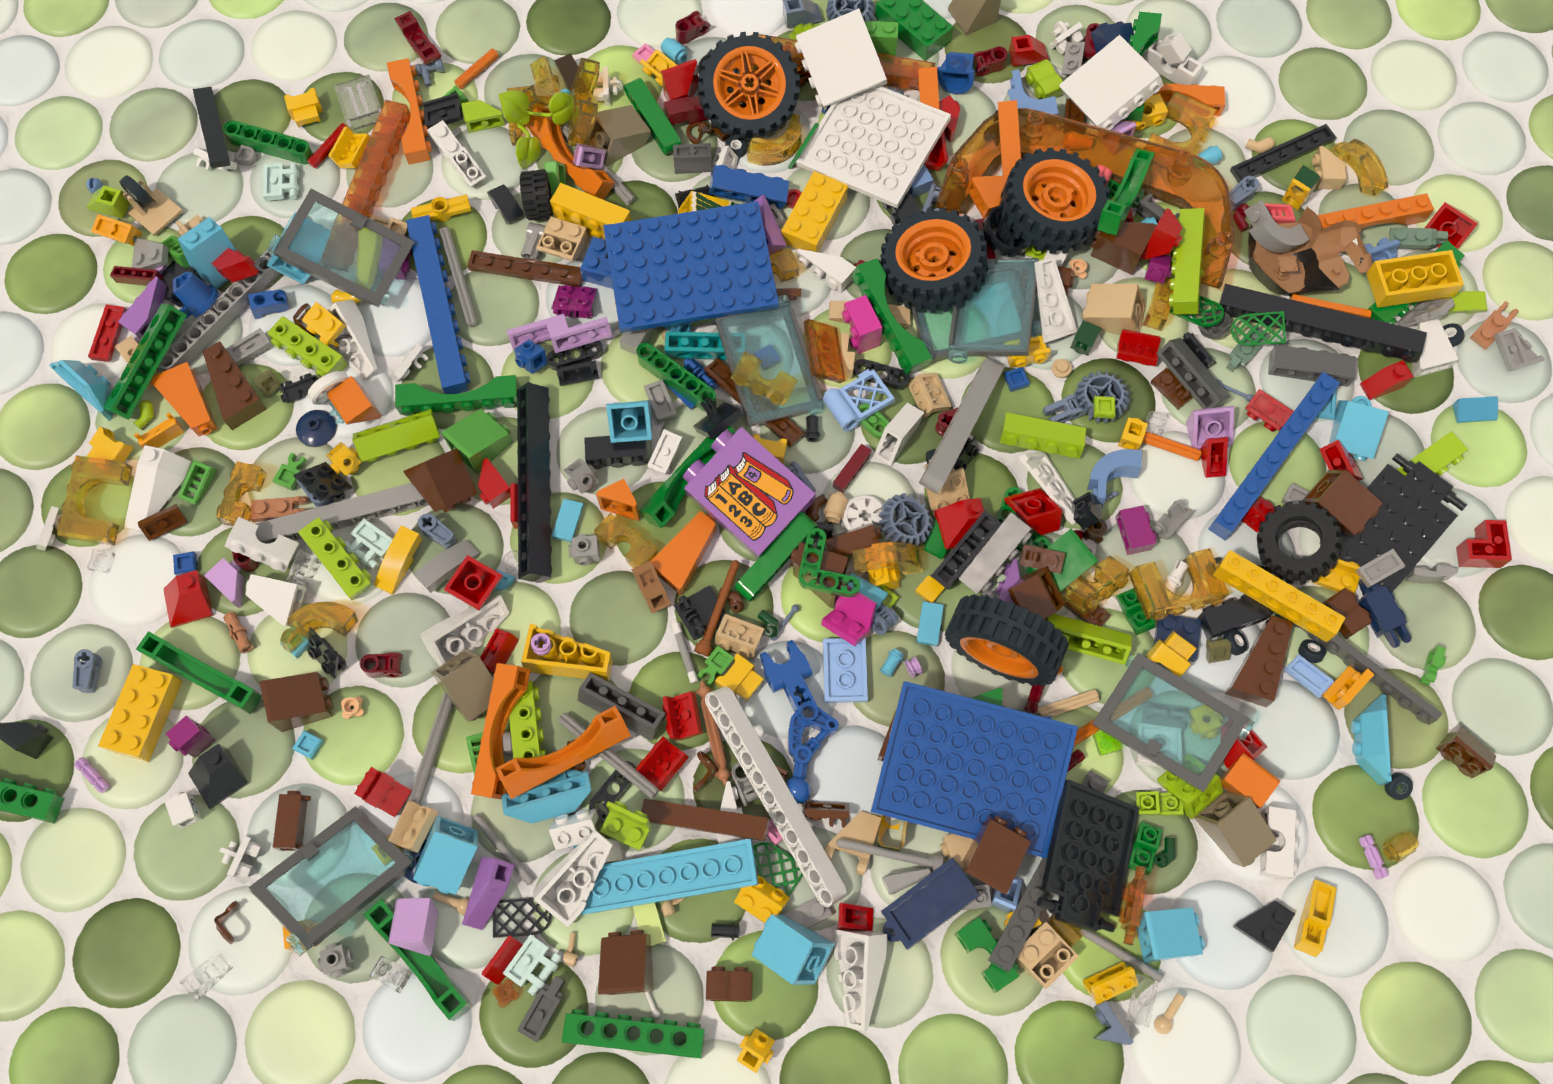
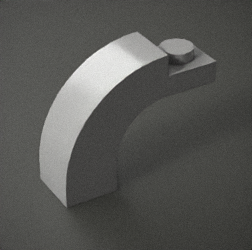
M1262 200L1244 210L1253 226L1249 230L1250 234L1261 246L1272 252L1285 253L1309 240L1300 223L1292 228L1279 226L1271 217Z

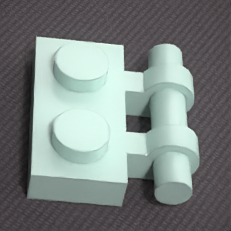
M283 163L263 165V198L265 201L284 199V193L289 192L290 199H297V193H299V185L297 184V179L299 178L298 165L291 163L290 169H285ZM285 178H290L289 183H285Z
M363 518L350 533L355 538V541L352 544L349 541H345L344 543L347 546L344 549L347 550L348 554L352 552L356 558L361 560V564L365 567L376 570L379 563L374 558L378 555L384 559L393 539ZM363 545L370 549L366 554L360 550Z
M530 934L503 974L520 987H523L527 980H529L533 984L528 992L535 997L538 991L546 984L545 981L552 971L555 972L559 967L557 964L562 957L555 952L549 960L545 955L550 948ZM541 962L545 967L539 976L536 977L532 973Z

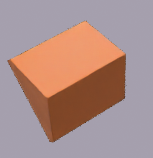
M352 376L327 393L328 398L346 425L382 417L364 388Z
M625 479L597 491L596 497L601 510L636 521L640 520L637 502Z
M1245 753L1220 777L1223 788L1227 791L1250 797L1257 809L1262 808L1280 783L1279 779Z

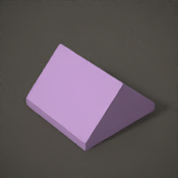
M1234 406L1193 410L1186 421L1191 447L1200 449L1206 439L1228 437V445H1233Z
M403 898L396 900L389 944L427 956L432 954L439 912L431 898Z

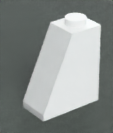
M1439 319L1418 323L1416 330L1427 332L1421 356L1417 362L1412 361L1413 378L1451 368L1458 360V357Z
M906 403L885 427L874 456L891 466L919 427L924 412Z
M251 574L250 579L246 583L245 595L280 624L296 628L306 587Z

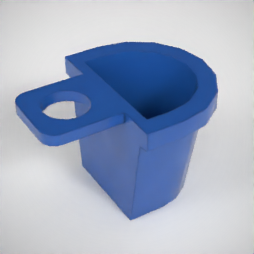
M957 52L946 54L945 61L941 67L937 68L938 82L944 90L952 94H963L970 90L975 78L973 70L974 54Z
M185 272L173 279V293L185 305L179 310L184 313L189 309L185 319L191 315L195 318L200 316L218 298L219 292L214 286H208L191 272Z

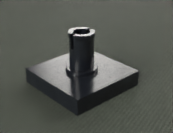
M709 397L704 399L706 403L703 401L700 403L707 416L693 427L697 433L712 440L741 418L743 414L739 408L725 402L716 407L712 398Z

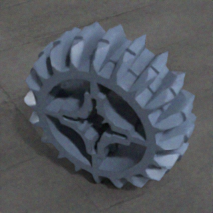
M828 0L826 7L827 19L831 21L860 9V12L864 11L861 14L864 21H873L875 15L874 3L872 0Z
M1100 370L1096 372V375L1091 372L1088 377L1084 376L1082 382L1078 383L1075 391L1079 405L1084 408L1082 415H1089L1088 420L1094 418L1093 403L1090 400L1093 401L1094 396H1102L1105 393L1104 397H1116L1114 419L1095 418L1096 424L1100 419L1105 424L1108 420L1113 422L1116 417L1120 418L1123 412L1126 411L1130 401L1128 398L1129 391H1126L1127 384H1121L1122 378L1117 380L1115 379L1116 375L1109 376L1108 371L1102 375Z
M906 493L894 495L891 499L886 500V503L881 506L882 511L878 515L881 518L878 524L883 526L881 532L887 534L885 539L890 538L892 539L891 545L897 543L898 548L905 546L906 549L919 546L920 543H924L931 534L930 530L933 527L930 524L933 518L928 516L931 510L924 508L927 503L921 504L920 497L914 500L913 494L907 496ZM894 510H895V512H896V513H895V517H896L895 522L893 521V512H894ZM904 519H905L906 521H907V520H910V521L907 522V523H906L905 521L902 522V523H900V522H901L902 520H904ZM916 520L918 521V530H917V531H916V529H917V527H916Z

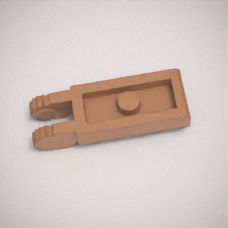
M1505 301L1497 311L1494 310L1471 335L1470 339L1486 350L1495 341L1494 335L1503 332L1519 310L1515 308V310L1509 313L1507 318L1500 313L1508 307L1509 303Z
M296 496L294 498L251 500L250 519L252 522H263L306 511L308 509L295 508V506L309 504V498Z

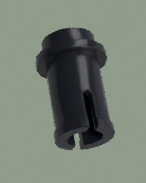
M816 415L806 417L804 437L808 442H817L820 437V432H818V416Z
M732 922V924L712 923L711 937L732 938V940H735V938H739L740 924H735V922Z

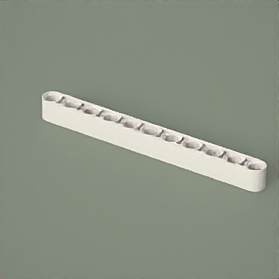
M725 686L707 693L705 696L706 706L819 903L824 907H830L846 896L845 885L734 693Z

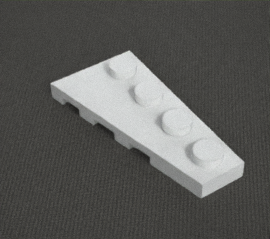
M1054 256L1035 262L1043 343L1076 333L1077 328Z

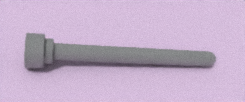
M838 839L836 841V845L840 848L927 866V869H930L931 872L943 865V856L936 854L933 856L929 855L928 858L846 839Z

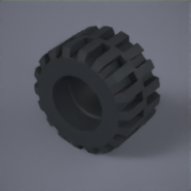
M546 170L521 172L520 191L524 213L528 221L552 217L553 211L550 203L552 193Z

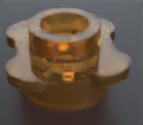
M510 979L504 980L503 984L492 989V995L498 1000L499 1007L504 1008L510 1001H515L519 998V993L514 990L513 982Z

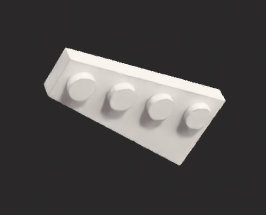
M1046 453L1023 454L1019 460L1048 496L1062 509L1066 520L1072 525H1076L1077 523L1073 520L1075 510L1073 500L1075 498Z

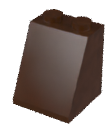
M1123 222L1117 235L1097 230L1090 246L1093 248L1091 256L1133 275L1142 259L1141 257L1156 224Z
M457 448L403 471L434 512L442 509L444 513L456 508L454 504L458 502L460 505L471 501V496L477 494Z
M1328 470L1302 500L1305 501L1306 505H1310L1313 502L1318 504L1319 509L1326 508L1329 511V515H1334L1337 525L1340 526L1341 531L1347 535H1356L1362 532L1365 528V523L1379 512L1378 508L1382 505V502L1346 470Z
M801 542L798 549H793L790 558L792 560L790 567H793V575L797 579L799 578L805 544ZM824 550L820 570L845 575L848 557ZM809 554L806 557L809 563H816L819 559L816 554ZM810 574L802 577L805 578L806 583H809L810 580H816L812 579ZM818 576L816 585H819L821 576ZM825 578L823 584L825 587L831 588L835 585V581L832 578ZM839 580V585H838V588H837V589H839V586L841 585L842 580ZM811 590L825 604L834 609L838 595Z
M318 672L260 681L267 721L281 732L333 717L331 712L334 709L333 701L327 694L329 683L327 678Z
M988 815L963 858L962 863L966 873L1006 895L1031 841L1027 837L1028 833L1017 826L1013 829L1006 825L1008 821L998 815L995 817Z
M644 930L630 931V935L622 936V932H610L608 937L601 938L598 994L619 995L654 992L651 935L644 934Z

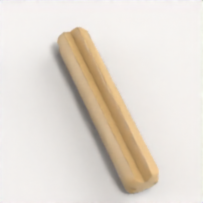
M1090 690L1037 708V714L1041 717L1050 715L1053 717L1098 702L1099 694L1096 690Z

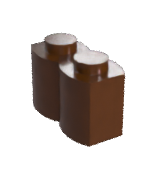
M1346 588L1322 603L1346 617L1339 629L1341 635L1346 639L1372 623L1369 612L1358 605L1355 594Z
M721 966L711 967V971L706 973V1001L752 1002L753 972H748V967H734V971H725V967Z

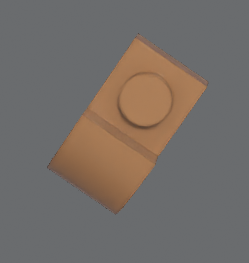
M651 560L631 569L639 590L652 614L671 605Z

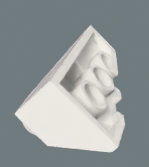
M353 300L335 302L328 311L346 325L335 339L340 344L338 347H335L337 349L336 352L344 356L363 380H366L377 370L363 316Z
M145 445L137 464L124 528L142 532L137 522L160 512L167 501L170 502L175 490L183 485L192 462L165 449Z
M501 595L487 600L480 611L471 607L433 625L419 635L430 655L441 666L466 648L471 651L479 648L483 644L482 641L499 626L509 614V611Z
M594 830L533 889L534 900L569 927L584 910L587 898L591 890H593L595 880L605 863L612 843L598 831Z
M835 929L834 956L835 961L839 960L841 974H838L839 982L843 983L845 995L842 1001L847 1027L867 1031L886 960L887 934L863 930Z

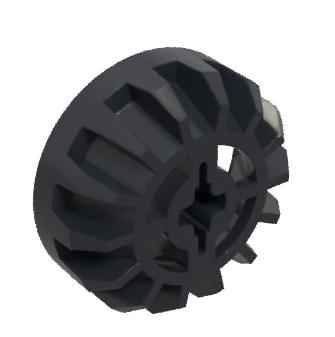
M1000 206L993 208L982 222V231L984 237H986V244L991 243L993 245L991 250H999L1001 256L1015 257L1022 255L1028 249V246L1024 244L1025 240L1021 237L1019 239L1014 237L1015 231L1013 229L1008 230L1006 227L1007 219L1003 220L1001 216L1003 209H1000ZM998 227V231L994 234L992 229Z

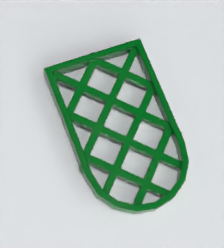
M818 123L814 124L788 168L791 169L817 129Z
M1201 295L1199 298L1201 311H1198V314H1202L1203 318L1195 319L1194 315L1197 314H1174L1173 306L1168 310L1170 314L1202 327L1217 325L1224 317L1222 305ZM1210 305L1211 309L1203 310V306ZM1221 310L1222 314L1215 315L1214 311ZM1212 312L1213 316L1205 317L1204 313ZM1214 319L1213 322H1210V323H1207V322H1206V320Z
M1284 311L1249 313L1239 316L1231 326L1232 338L1242 346L1285 344L1286 327ZM1280 314L1276 319L1270 316ZM1256 316L1264 317L1261 320H1259ZM1281 316L1282 325L1277 321ZM1244 317H1250L1247 321L1242 319ZM1267 317L1273 321L1269 326L1263 323ZM1252 318L1259 322L1254 328L1248 324ZM1238 320L1244 323L1240 328L1235 326ZM1275 323L1280 327L1276 333L1270 329ZM1260 324L1266 328L1262 334L1256 330ZM1245 326L1251 329L1247 335L1241 331ZM1282 330L1283 339L1278 335ZM1267 331L1274 335L1270 340L1263 336ZM1253 332L1259 336L1255 341L1249 337ZM1238 333L1245 337L1241 342L1235 337ZM1275 337H1277L1280 340L1276 342H1271ZM1261 338H1262L1264 341H1266V342L1257 343ZM1246 339H1248L1251 343H1243V342H1244Z
M768 842L754 845V856L757 860L756 868L759 870V875L763 878L771 877L773 883L771 885L776 888L784 886L785 894L790 896L803 876V873H801L798 879L796 877V871H800V868H794L793 861L796 862L795 859ZM765 845L766 852L758 854L757 847ZM768 846L773 847L776 850L768 851ZM778 853L779 861L771 862L769 854ZM780 853H782L783 855H785V856L788 857L789 859H784V860H782ZM767 855L768 863L760 865L759 856ZM790 861L792 869L784 871L782 863ZM780 863L781 872L773 873L772 865ZM769 866L770 874L762 876L761 867ZM793 872L794 880L786 882L785 874ZM782 874L784 883L775 884L774 876ZM794 883L793 887L788 893L787 885Z

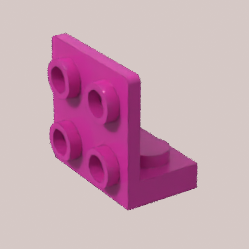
M847 585V590L852 591V588ZM861 593L852 598L837 596L835 609L822 619L821 625L851 645L856 646L870 634L876 603Z

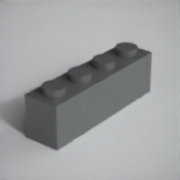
M1182 338L1169 340L1156 353L1187 391H1190V394L1202 409L1222 407L1232 398Z
M1275 344L1269 354L1268 375L1315 382L1322 372H1325L1339 381V386L1348 387L1355 379L1356 357L1345 353L1335 354L1325 350L1316 351L1309 350L1306 347L1296 348L1286 344Z
M591 672L579 687L577 701L599 713L616 706L627 728L650 741H653L663 726L665 712Z

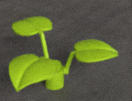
M512 90L498 94L502 113L506 121L517 123V127L526 134V137H520L516 144V157L522 169L532 165L541 154L539 139L531 137L523 125L529 122L530 115L552 116L553 122L557 125L566 123L574 111V98L572 95L565 92L556 93L549 102L550 113H540L527 110L529 98L521 91Z

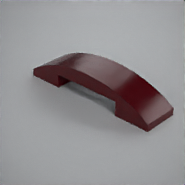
M411 11L394 18L408 44L424 65L442 57L435 45L429 41L420 28L417 19Z

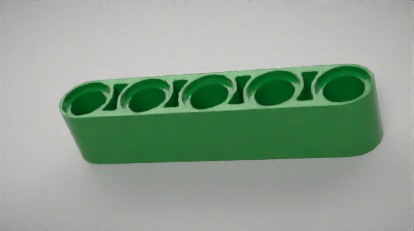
M637 78L623 85L626 96L636 112L649 127L650 134L663 154L667 155L673 152V145H682L678 134L641 78Z
M234 120L226 122L223 126L224 133L230 143L235 146H249L256 152L304 165L309 164L308 159L313 155L308 142L303 139Z
M649 343L638 345L636 349L637 358L643 368L658 379L663 380L665 384L702 411L704 409L700 406V403L705 398L711 397L713 403L717 406L716 393L711 387ZM644 354H650V355L647 356V357H643V356H642V355H644ZM659 365H665L663 368L657 367ZM674 376H681L679 379H673ZM689 387H696L695 390H688Z
M803 511L800 512L740 578L734 588L751 602L788 562L793 549H798L799 543L806 541L808 532L811 529L817 528L818 525Z

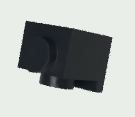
M1091 492L1073 500L1075 505L1073 520L1083 530L1101 521L1102 504Z

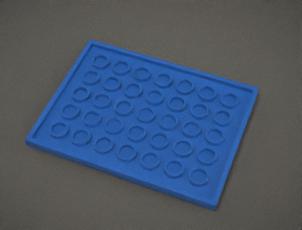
M758 201L603 225L620 333L779 308Z
M903 681L871 812L975 839L988 815L992 817L998 815L1008 821L1006 825L1013 829L1016 826L1020 827L1028 833L1027 837H1029L1031 843L1027 849V854L1047 858L1058 804L1063 791L1078 726Z

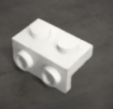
M582 809L573 815L562 814L557 816L549 829L555 849L559 850L579 845L596 830L595 824L599 817L597 810Z

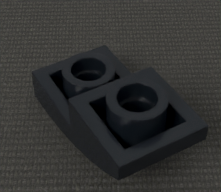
M504 184L487 191L495 209L499 210L506 224L524 216L519 204Z

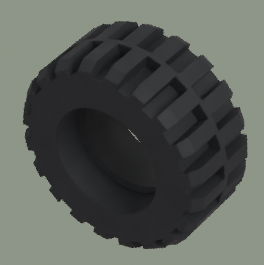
M1299 500V504H1293L1290 501L1286 502V506L1283 508L1278 505L1274 508V513L1268 512L1265 516V521L1259 525L1257 548L1261 563L1265 565V568L1270 573H1274L1281 580L1283 578L1286 579V582L1289 584L1299 581L1300 585H1306L1308 580H1312V583L1319 581L1320 576L1326 577L1330 574V569H1334L1338 564V558H1340L1342 552L1341 529L1337 525L1334 515L1330 516L1326 508L1319 509L1318 504L1313 502L1310 505H1306L1305 501ZM1292 528H1308L1319 536L1320 547L1309 557L1292 558L1280 551L1278 546L1280 536Z

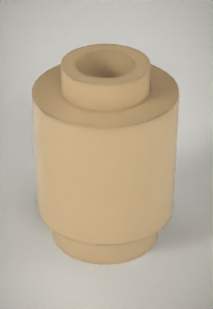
M834 492V494L829 495L824 510V519L827 522L839 524L844 517L849 501L845 494Z

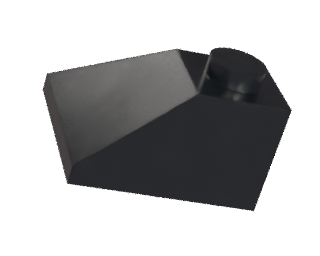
M29 722L0 723V740L14 750L34 759L40 756L54 737L47 733L49 729L40 723L36 725Z
M219 743L200 755L188 773L209 809H212L249 784L229 750Z

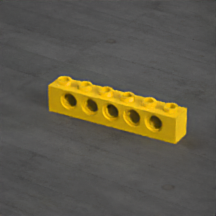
M1231 550L1222 558L1213 573V576L1325 642H1328L1337 634L1346 618Z

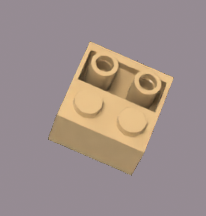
M550 217L536 250L574 261L583 255L589 242L587 228Z
M1044 922L1026 939L1015 962L1025 973L1047 989L1079 956L1047 922Z

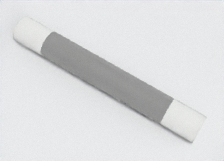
M674 623L671 626L690 684H695L699 681L680 623Z

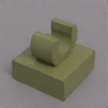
M270 368L253 380L266 397L277 391L276 389L281 388L280 384H282Z
M1217 637V641L1211 642L1210 639L1206 640V659L1208 663L1230 659V641L1221 637Z

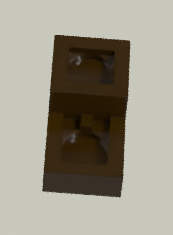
M571 53L554 60L555 66L572 96L588 90L584 77Z

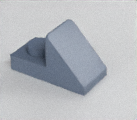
M1105 1001L1093 1007L1096 1011L1094 1014L1096 1019L1102 1026L1106 1025L1107 1027L1093 1039L1121 1045H1131L1134 1042Z

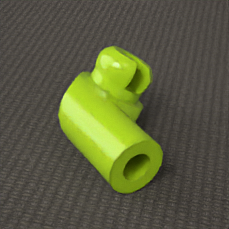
M147 400L139 403L141 416L134 422L140 430L154 418L153 404Z

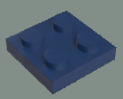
M1159 612L1156 620L1154 645L1159 639L1164 642L1174 631L1195 646V652L1188 659V661L1195 662L1198 656L1201 620Z

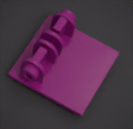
M559 285L551 307L553 314H564L565 317H571L572 311H574V318H577L578 312L579 318L589 319V317H593L592 305L597 288Z

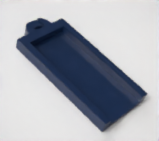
M952 857L881 911L887 920L883 926V933L887 934L889 941H901L906 950H909L981 895L957 861ZM890 928L894 930L895 936L892 934Z

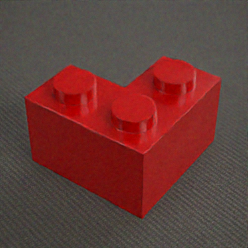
M1484 520L1474 528L1476 539H1466L1456 547L1459 567L1501 568L1512 560L1506 520Z

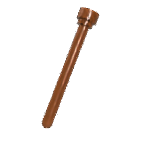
M737 560L731 562L704 637L699 643H696L694 652L709 657L712 652V644L710 642L739 568V561Z

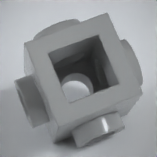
M580 458L563 470L569 478L567 483L573 491L578 490L583 494L584 492L591 491L594 485L598 483L595 477L597 475L595 469L590 464L587 465Z
M580 534L572 538V545H569L568 549L570 558L573 557L575 564L586 566L590 565L591 562H600L597 535Z
M339 942L332 943L326 946V950L319 952L318 966L324 975L338 978L346 975L347 971L354 969L352 963L354 962L353 952L348 946L340 945ZM335 956V957H336V961L333 963V958H332V957Z

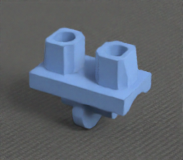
M1386 237L1380 239L1376 247H1373L1370 243L1365 244L1364 247L1367 253L1371 254L1372 263L1378 260L1397 258V248L1400 246V241L1398 239L1390 241Z

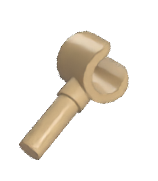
M686 898L664 902L661 907L664 917L676 913L674 905H677Z
M573 932L570 933L569 945L563 956L564 963L571 967L575 966L578 955L572 953L576 933Z

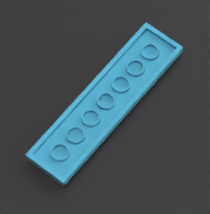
M752 839L604 864L599 871L593 890H591L581 915L757 886L759 884Z

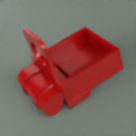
M370 767L360 785L358 784L354 794L373 807L396 817L412 790L395 781L394 778L386 773Z

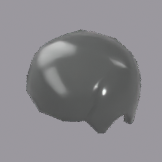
M1221 310L1215 315L1222 314ZM1208 312V313L1205 315V317L1213 316V315H1212L1210 312ZM1224 312L1222 321L1217 325L1211 327L1198 326L1205 338L1220 339L1228 333L1232 320ZM1214 319L1206 320L1207 323L1214 321Z

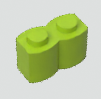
M1047 59L1027 67L1026 83L1034 88L1035 96L1038 99L1058 97L1063 94L1059 87L1063 80L1055 72L1054 67Z

